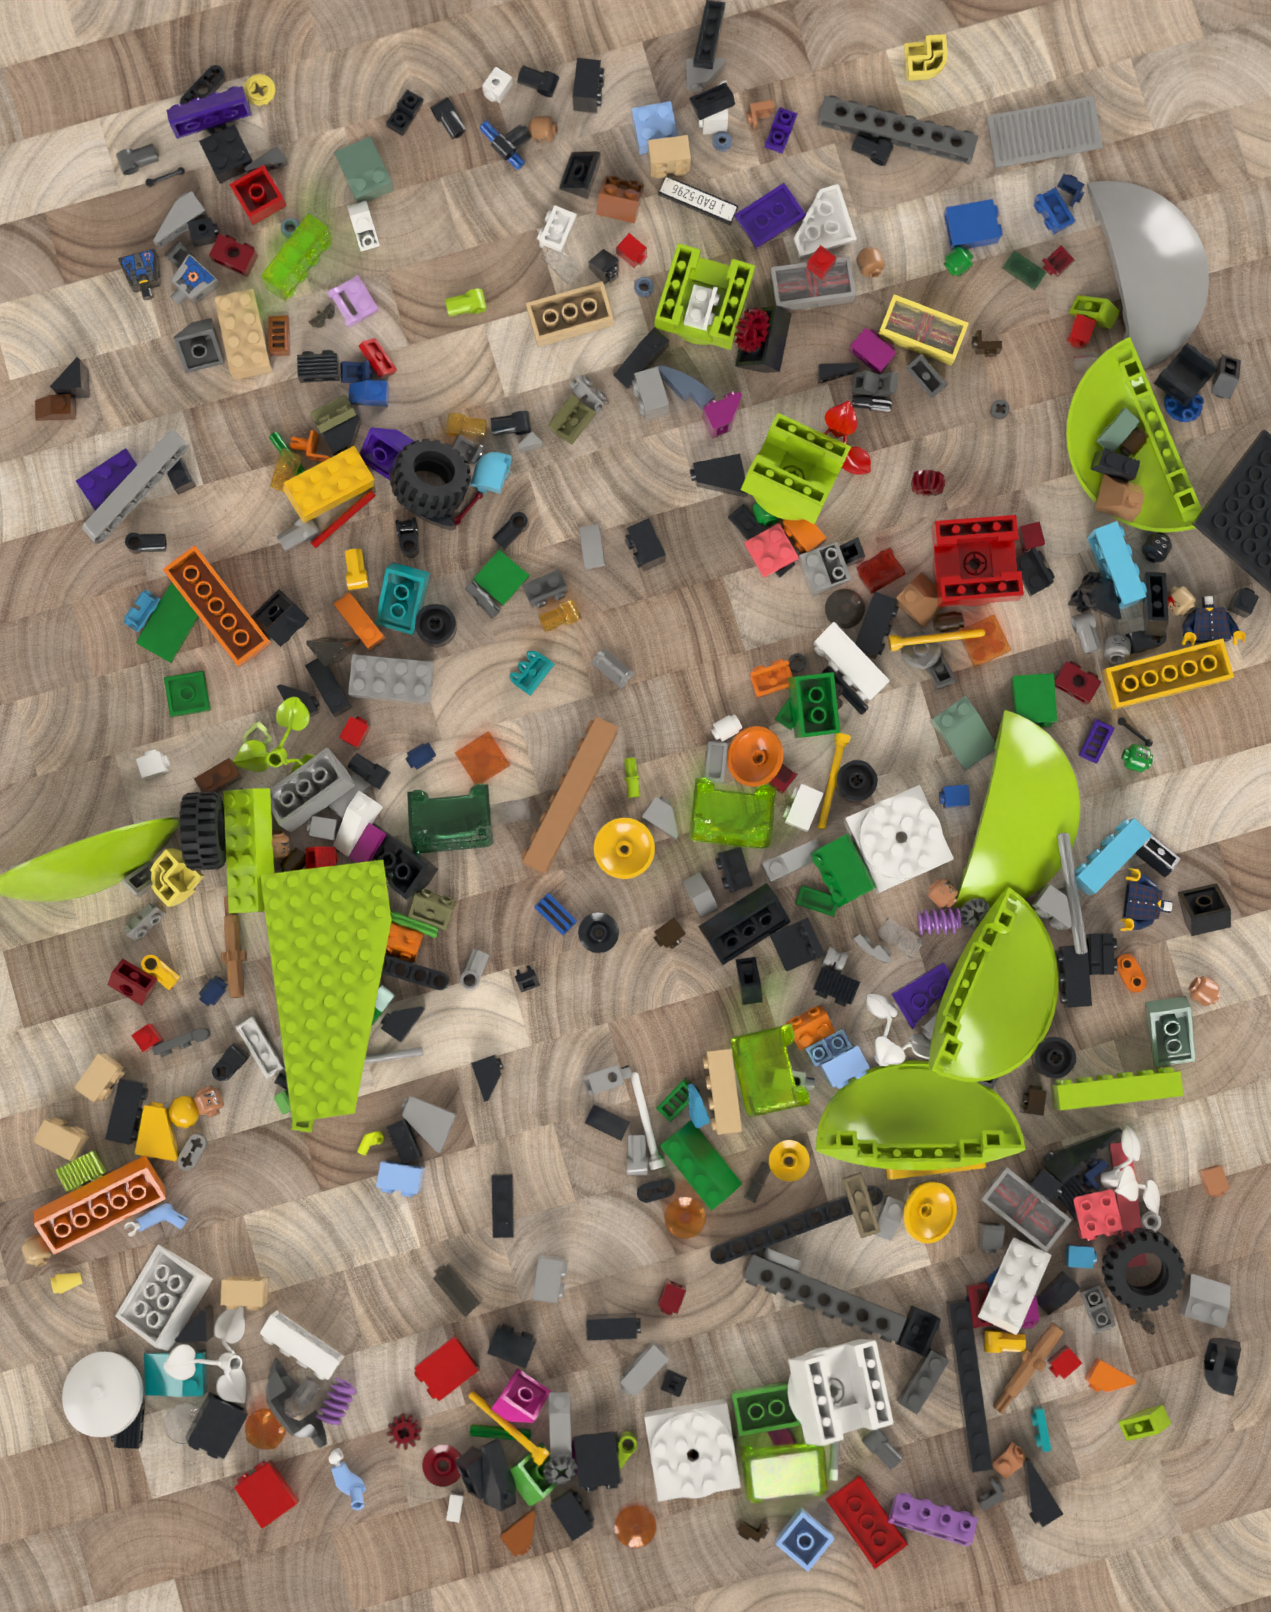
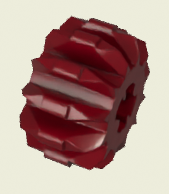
M927 469L916 471L911 479L912 491L923 496L940 495L943 493L945 486V475L939 471Z
M402 1413L401 1421L395 1416L393 1418L394 1423L388 1424V1427L392 1430L387 1431V1436H394L389 1442L392 1444L397 1441V1449L403 1444L404 1450H407L408 1443L415 1447L416 1443L414 1440L420 1441L421 1436L416 1433L422 1432V1428L415 1427L420 1421L415 1420L412 1422L413 1415L410 1414L407 1420L405 1413ZM406 1427L408 1429L407 1432H410V1434L407 1433L403 1436L401 1435L402 1431H399V1429L402 1430Z

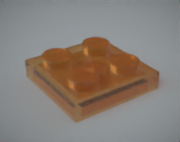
M995 614L958 630L982 628L986 631V634L982 637L961 639L974 668L1012 651Z
M489 731L455 752L476 787L511 766Z

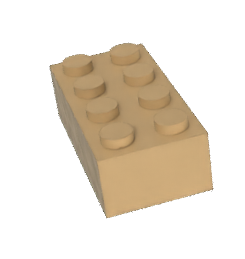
M603 281L526 303L537 347L614 326V317Z
M254 289L214 297L232 378L237 380L273 372L259 302Z
M732 1049L706 1051V1056L702 1057L704 1068H708L709 1076H705L706 1088L711 1089L708 1105L709 1109L713 1110L714 1117H710L712 1131L716 1130L717 1135L742 1132Z

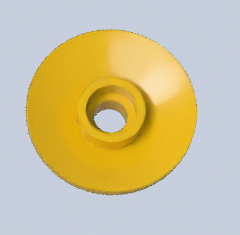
M793 1140L779 1142L773 1147L769 1155V1167L772 1173L780 1180L787 1182L802 1178L810 1165V1157L806 1148ZM786 1157H792L793 1161L791 1164L785 1163Z

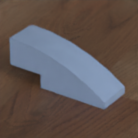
M661 365L658 367L661 378L683 402L690 397L703 411V408L706 407L705 404L715 400V395L693 377Z

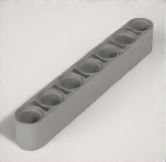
M175 430L168 432L82 526V530L95 544L103 542L187 452L189 445Z

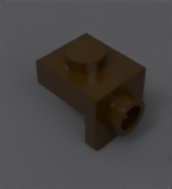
M977 330L975 336H972V348H975L976 355L985 354L986 357H995L1002 350V341H982V330Z
M739 1519L736 1524L739 1536L746 1540L751 1538L756 1542H759L761 1538L764 1539L770 1528L767 1527L768 1520L766 1519L762 1520L758 1529L742 1519Z

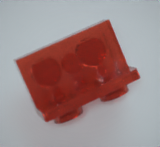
M891 548L880 551L876 556L863 561L856 567L859 579L870 594L905 575L904 568L894 557Z

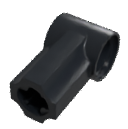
M523 65L520 69L517 83L535 89L539 94L551 98L560 78L553 72H540Z
M448 97L430 107L434 117L439 123L441 122L452 140L461 137L466 132L465 126L457 116L456 110Z
M519 125L507 134L502 133L492 141L491 147L506 161L514 155L518 148L530 141L529 129L525 125Z
M857 133L851 150L869 157L873 163L879 166H886L894 146L886 140H875Z
M517 411L508 416L490 418L493 436L512 433L515 435H525L532 432L528 411Z
M515 512L492 538L505 550L522 532L528 529V518L522 512ZM517 518H523L525 523L521 527H516L514 521Z
M133 532L126 536L125 545L133 554H140L141 552H166V534H138ZM139 539L140 544L138 547L133 548L130 546L132 540Z
M358 753L352 757L348 765L350 770L364 777L365 781L379 790L391 774V772L379 764L372 763Z

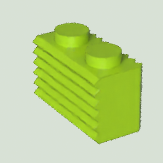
M96 1150L55 1170L66 1192L74 1191L89 1181L92 1182L101 1178L102 1174L106 1173V1169Z

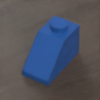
M365 380L349 384L348 400L351 405L388 407L389 384L387 381Z

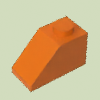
M1097 1357L1085 1377V1380L1089 1382L1088 1387L1097 1392H1100L1101 1389L1105 1392H1110L1134 1385L1137 1381Z

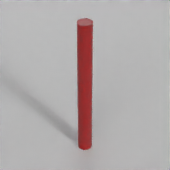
M371 490L310 542L316 549L376 495Z

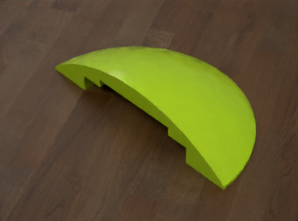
M1128 337L1108 349L1093 363L1081 379L1074 393L1069 408L1066 430L1070 462L1079 483L1096 504L1104 475L1091 470L1095 452L1104 449L1096 440L1105 427L1113 422L1121 409H1128L1139 420L1136 427L1142 429L1149 436L1146 440L1147 443L1135 457H1132L1136 461L1139 460L1140 465L1135 480L1129 481L1130 483L1142 486L1145 495L1141 512L1133 522L1115 516L1112 517L1129 526L1153 532H1180L1195 529L1192 523L1202 511V508L1170 435L1131 337ZM1119 446V447L1114 451V453L1117 452L1118 454H1120V453H1121V452H1120V448H1121V447Z
M1006 710L1003 712L994 747L996 753L992 765V774L973 848L970 851L967 866L963 868L958 895L956 896L958 901L954 903V907L961 908L967 901L974 898L985 900L991 908L1007 887L1014 890L1023 899L1031 896L1045 886L1062 867L1057 835L1068 833L1072 849L1078 832L1080 794L1074 771L1066 755L1054 739L1041 727L1018 714Z
M160 818L125 826L80 840L27 861L0 875V896L23 901L54 902L81 898L101 892L122 882L121 880L148 861H151L179 828L180 818Z
M1009 887L1003 891L992 905L967 943L949 979L936 1016L930 1047V1071L952 1080L964 1082L987 1081L1012 1072L1036 1051L1039 1043L1045 1038L1055 1014L1059 981L1057 960L1051 939L1034 909Z
M903 1061L900 1064L877 1066L867 1070V1074L858 1079L854 1077L849 1081V1084L841 1087L827 1104L821 1116L816 1136V1151L858 1165L895 1170H939L976 1165L1017 1154L1026 1148L1016 1117L1006 1102L992 1088L978 1082H964L940 1076L930 1071L929 1061Z

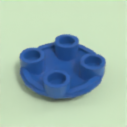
M1167 393L1164 398V408L1167 414L1179 422L1196 420L1203 409L1204 399L1198 394L1186 408Z

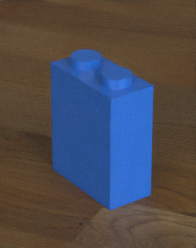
M993 199L945 208L944 219L951 251L956 247L969 249L999 242L1003 232L1001 224L997 222L999 211L997 205H994Z

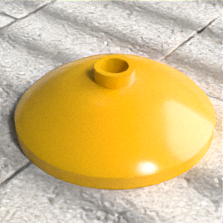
M618 818L608 822L599 830L594 841V855L598 865L605 873L619 879H630L642 874L650 866L655 853L654 839L648 828L641 822L631 818ZM622 846H627L628 852L622 853L620 851V848Z
M926 1182L915 1188L909 1195L903 1212L904 1225L908 1234L921 1243H934L946 1236L951 1230L957 1214L955 1196L946 1185L939 1182Z

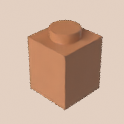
M1214 1165L1198 1170L1206 1195H1212L1213 1198L1225 1195L1224 1191L1230 1190L1222 1165Z

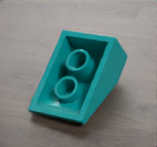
M392 562L385 571L375 625L413 635L416 629V615L422 609L431 573Z
M206 1350L195 1351L194 1359L207 1360ZM171 1352L144 1353L145 1396L190 1397L204 1396L207 1393V1364L194 1363V1375L188 1379L179 1380L169 1376L164 1368Z

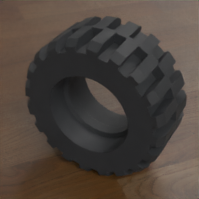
M422 439V442L416 440L404 446L403 450L397 455L391 472L390 485L393 495L398 496L397 501L401 505L404 504L405 509L408 511L412 510L418 516H421V514L426 515V518H433V516L437 518L444 517L445 513L449 515L461 506L471 481L470 467L466 465L467 461L464 456L461 457L460 452L456 448L452 449L450 444L440 443V440L436 439L434 441ZM429 471L435 473L443 479L446 485H429L419 479L415 472Z
M215 791L187 793L182 797L179 820L184 863L192 871L220 869L226 862L225 819L222 797Z
M1134 1228L1133 1233L1129 1230L1123 1232L1124 1236L1122 1238L1116 1236L1113 1239L1115 1244L1113 1246L1109 1244L1106 1248L1108 1254L1103 1255L1102 1262L1104 1266L1101 1267L1102 1274L1105 1277V1284L1118 1302L1126 1305L1131 1310L1138 1308L1140 1312H1147V1308H1150L1153 1312L1159 1310L1158 1306L1160 1305L1164 1308L1168 1306L1169 1303L1167 1301L1171 1298L1175 1300L1178 1297L1176 1291L1182 1290L1184 1284L1181 1280H1184L1186 1272L1183 1270L1185 1263L1181 1258L1179 1250L1160 1232L1155 1233L1153 1229L1146 1228L1143 1231L1141 1228ZM1143 1253H1152L1158 1256L1161 1261V1271L1156 1280L1146 1286H1133L1128 1283L1125 1277L1126 1268L1135 1256Z

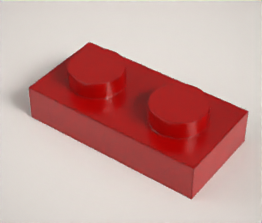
M376 338L362 341L358 345L379 378L393 375L397 371Z

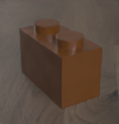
M228 758L195 777L194 780L201 792L215 791L218 793L243 777L233 763V760Z

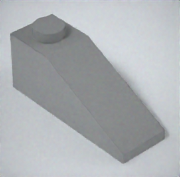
M192 191L179 196L153 239L158 249H161L188 231L187 222L208 217Z
M817 839L762 863L761 866L769 883L812 864L813 858L811 853L820 848Z
M570 1392L549 1393L551 1459L558 1455L572 1457Z

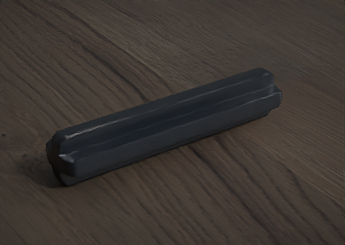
M827 666L822 673L834 672L835 688L859 714H864L869 707L830 666Z

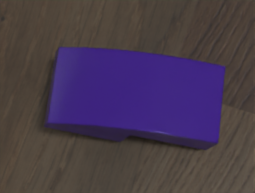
M779 107L764 147L783 154L798 114Z

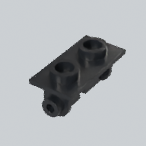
M1089 572L1086 574L1079 588L1071 595L1068 605L1076 606V610L1080 613L1087 611L1089 607L1083 601L1082 587L1100 578L1104 579L1100 576L1101 573Z

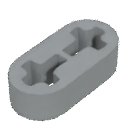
M194 1134L190 1136L177 1160L180 1169L189 1171L195 1168L207 1147V1139L204 1135ZM200 1138L202 1147L199 1146L193 1151L192 1149L195 1146L192 1142L193 1139L197 1140ZM190 1153L193 1154L190 1159L192 1165L185 1167V1162L182 1159L187 1158Z
M769 1247L765 1248L762 1256L796 1271H799L802 1264L801 1260Z

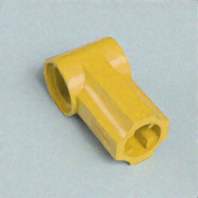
M355 548L345 551L348 590L369 588L367 570H365L363 550Z
M147 955L142 959V969L158 979L157 981L169 991L181 978L155 955ZM154 958L157 962V966L153 970H149L146 967L147 960Z
M984 1330V1352H1025L1026 1339L1024 1333H1017L1015 1335L1000 1330Z

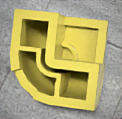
M946 34L927 35L924 42L904 43V70L907 81L929 80L942 72L946 65L948 54Z
M174 848L165 849L150 869L152 871L151 888L168 907L178 905L189 898L196 891L195 887L204 877L200 870L192 871L188 869L184 863L182 851Z

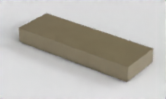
M862 1172L841 1178L861 1239L880 1233L881 1230Z

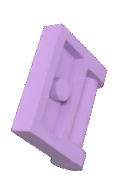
M358 275L327 292L330 299L334 300L344 316L347 327H351L379 311ZM345 292L358 314L352 316L341 298V294Z

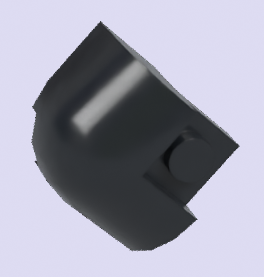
M1225 1338L1209 1339L1203 1369L1206 1382L1214 1391L1234 1396L1238 1380L1237 1366L1242 1350L1240 1342Z

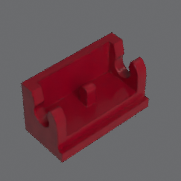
M989 1282L965 1284L967 1299L970 1302L973 1328L994 1325L978 1317L989 1293Z

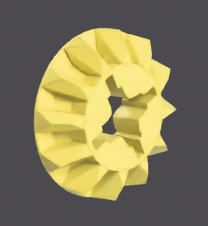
M253 75L244 85L247 100L251 104L260 107L263 104L268 105V102L274 99L275 85L266 75ZM256 84L261 89L265 88L263 90V96H261L259 93H256Z

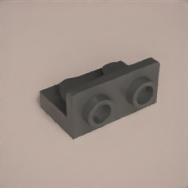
M559 569L522 585L531 608L535 606L537 609L542 608L548 604L547 601L555 599V601L561 600L566 597V593H569Z

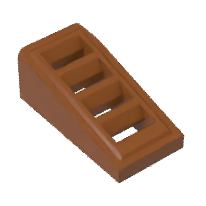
M268 316V348L270 357L290 356L289 316ZM284 321V325L273 326V322ZM284 329V332L274 333V330ZM274 337H284V339L274 340ZM274 344H284V347H274Z

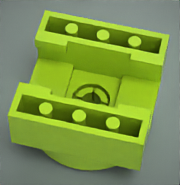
M678 243L655 316L654 327L677 334L683 340L693 344H712L731 350L735 339L734 333L737 332L736 325L739 323V318H742L753 280L755 265L732 259L729 266L700 257L701 249ZM694 285L709 289L718 287L717 294H720L718 306H713L712 313H715L713 324L708 325L707 331L683 325Z
M777 412L766 439L748 470L741 490L753 495L756 502L773 516L785 520L804 519L815 524L851 446Z

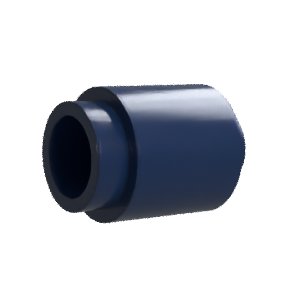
M428 742L426 744L422 743L408 751V757L405 759L410 768L415 767L418 770L433 761L432 758L436 757V754Z
M215 975L213 979L210 978L198 993L201 996L199 1000L207 1006L210 1004L215 1006L227 991L226 987L228 984Z

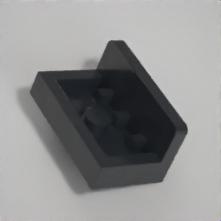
M912 1305L896 1344L925 1357L931 1347L933 1337L939 1329L941 1318Z

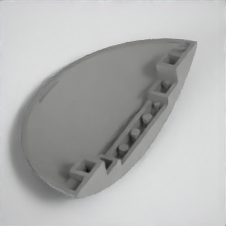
M1127 182L1087 183L1095 221H1100L1103 235L1106 236L1123 305L1122 314L1126 327V332L1123 336L1124 339L1131 337L1145 370L1157 365L1176 352L1187 341L1199 323L1206 305L1209 289L1207 257L1203 244L1190 221L1173 203L1150 189Z

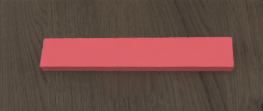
M1122 1142L1109 1144L1113 1170V1167L1126 1162L1128 1157L1123 1151ZM1132 1161V1163H1130V1164H1128V1165L1131 1166V1168H1132L1133 1171H1134V1165H1133V1161ZM1115 1192L1123 1230H1120L1122 1238L1124 1236L1123 1232L1127 1230L1133 1233L1134 1228L1142 1229L1138 1197L1137 1200L1130 1201L1125 1196ZM1143 1253L1135 1256L1129 1262L1127 1268L1147 1265L1146 1254Z

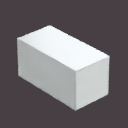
M451 1492L446 1521L459 1523L464 1494Z

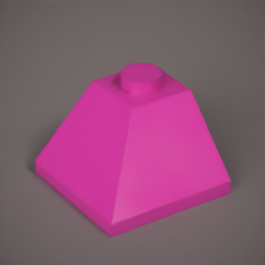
M517 1368L491 1410L507 1421L533 1423L548 1399L549 1393L552 1391Z

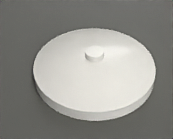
M112 1352L90 1354L77 1362L66 1377L62 1392L65 1415L72 1426L85 1435L92 1437L116 1435L126 1429L136 1418L143 1400V1383L137 1368L126 1357Z

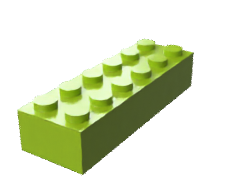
M270 788L223 791L229 913L265 912L260 875L274 873Z
M1174 1067L1157 1068V1072L1149 1069L1137 1070L1136 1075H1133V1072L1116 1073L1117 1077H1113L1112 1074L1096 1075V1079L1093 1080L1092 1077L1088 1076L1077 1077L1076 1082H1072V1079L1056 1080V1084L1050 1085L1053 1109L1068 1110L1184 1096L1181 1071H1174Z

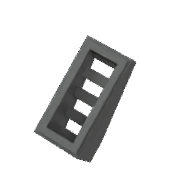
M277 146L247 165L245 171L248 174L264 165L269 172L288 165V162Z

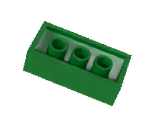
M692 1120L688 1121L660 1144L662 1150L711 1211L742 1185L741 1181L700 1129L695 1128Z

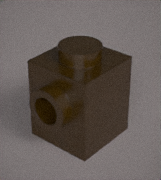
M674 917L655 930L656 936L653 938L659 947L664 945L665 948L670 946L673 949L681 943L680 938L686 935V933Z

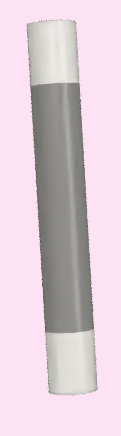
M840 1441L831 1443L830 1480H838Z

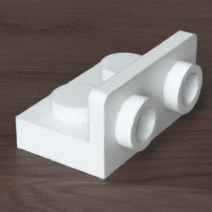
M554 205L553 210H549L546 215L545 222L547 224L545 228H541L537 240H539L540 247L544 248V246L562 252L577 214Z
M698 285L693 286L683 325L707 331L708 325L713 324L715 313H712L713 306H718L720 294H717L718 287L709 289Z

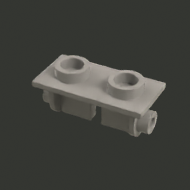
M576 375L575 378L578 381L573 380L570 383L571 390L580 399L585 395L588 396L584 403L597 414L603 409L601 405L609 404L606 400L607 396L601 390H596L592 386L593 382L586 375Z
M605 648L595 656L591 663L621 689L635 675Z
M154 901L151 904L148 903L139 912L143 917L141 920L135 915L123 929L126 935L135 942L143 938L166 915L165 912L158 908Z

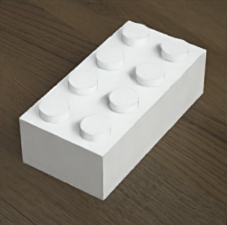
M1013 1237L978 1317L1017 1335L1051 1258V1254Z

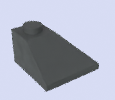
M212 318L192 322L174 336L185 373L224 364Z

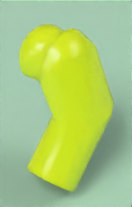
M379 1131L365 1134L357 1152L366 1156L370 1146L384 1142V1135Z

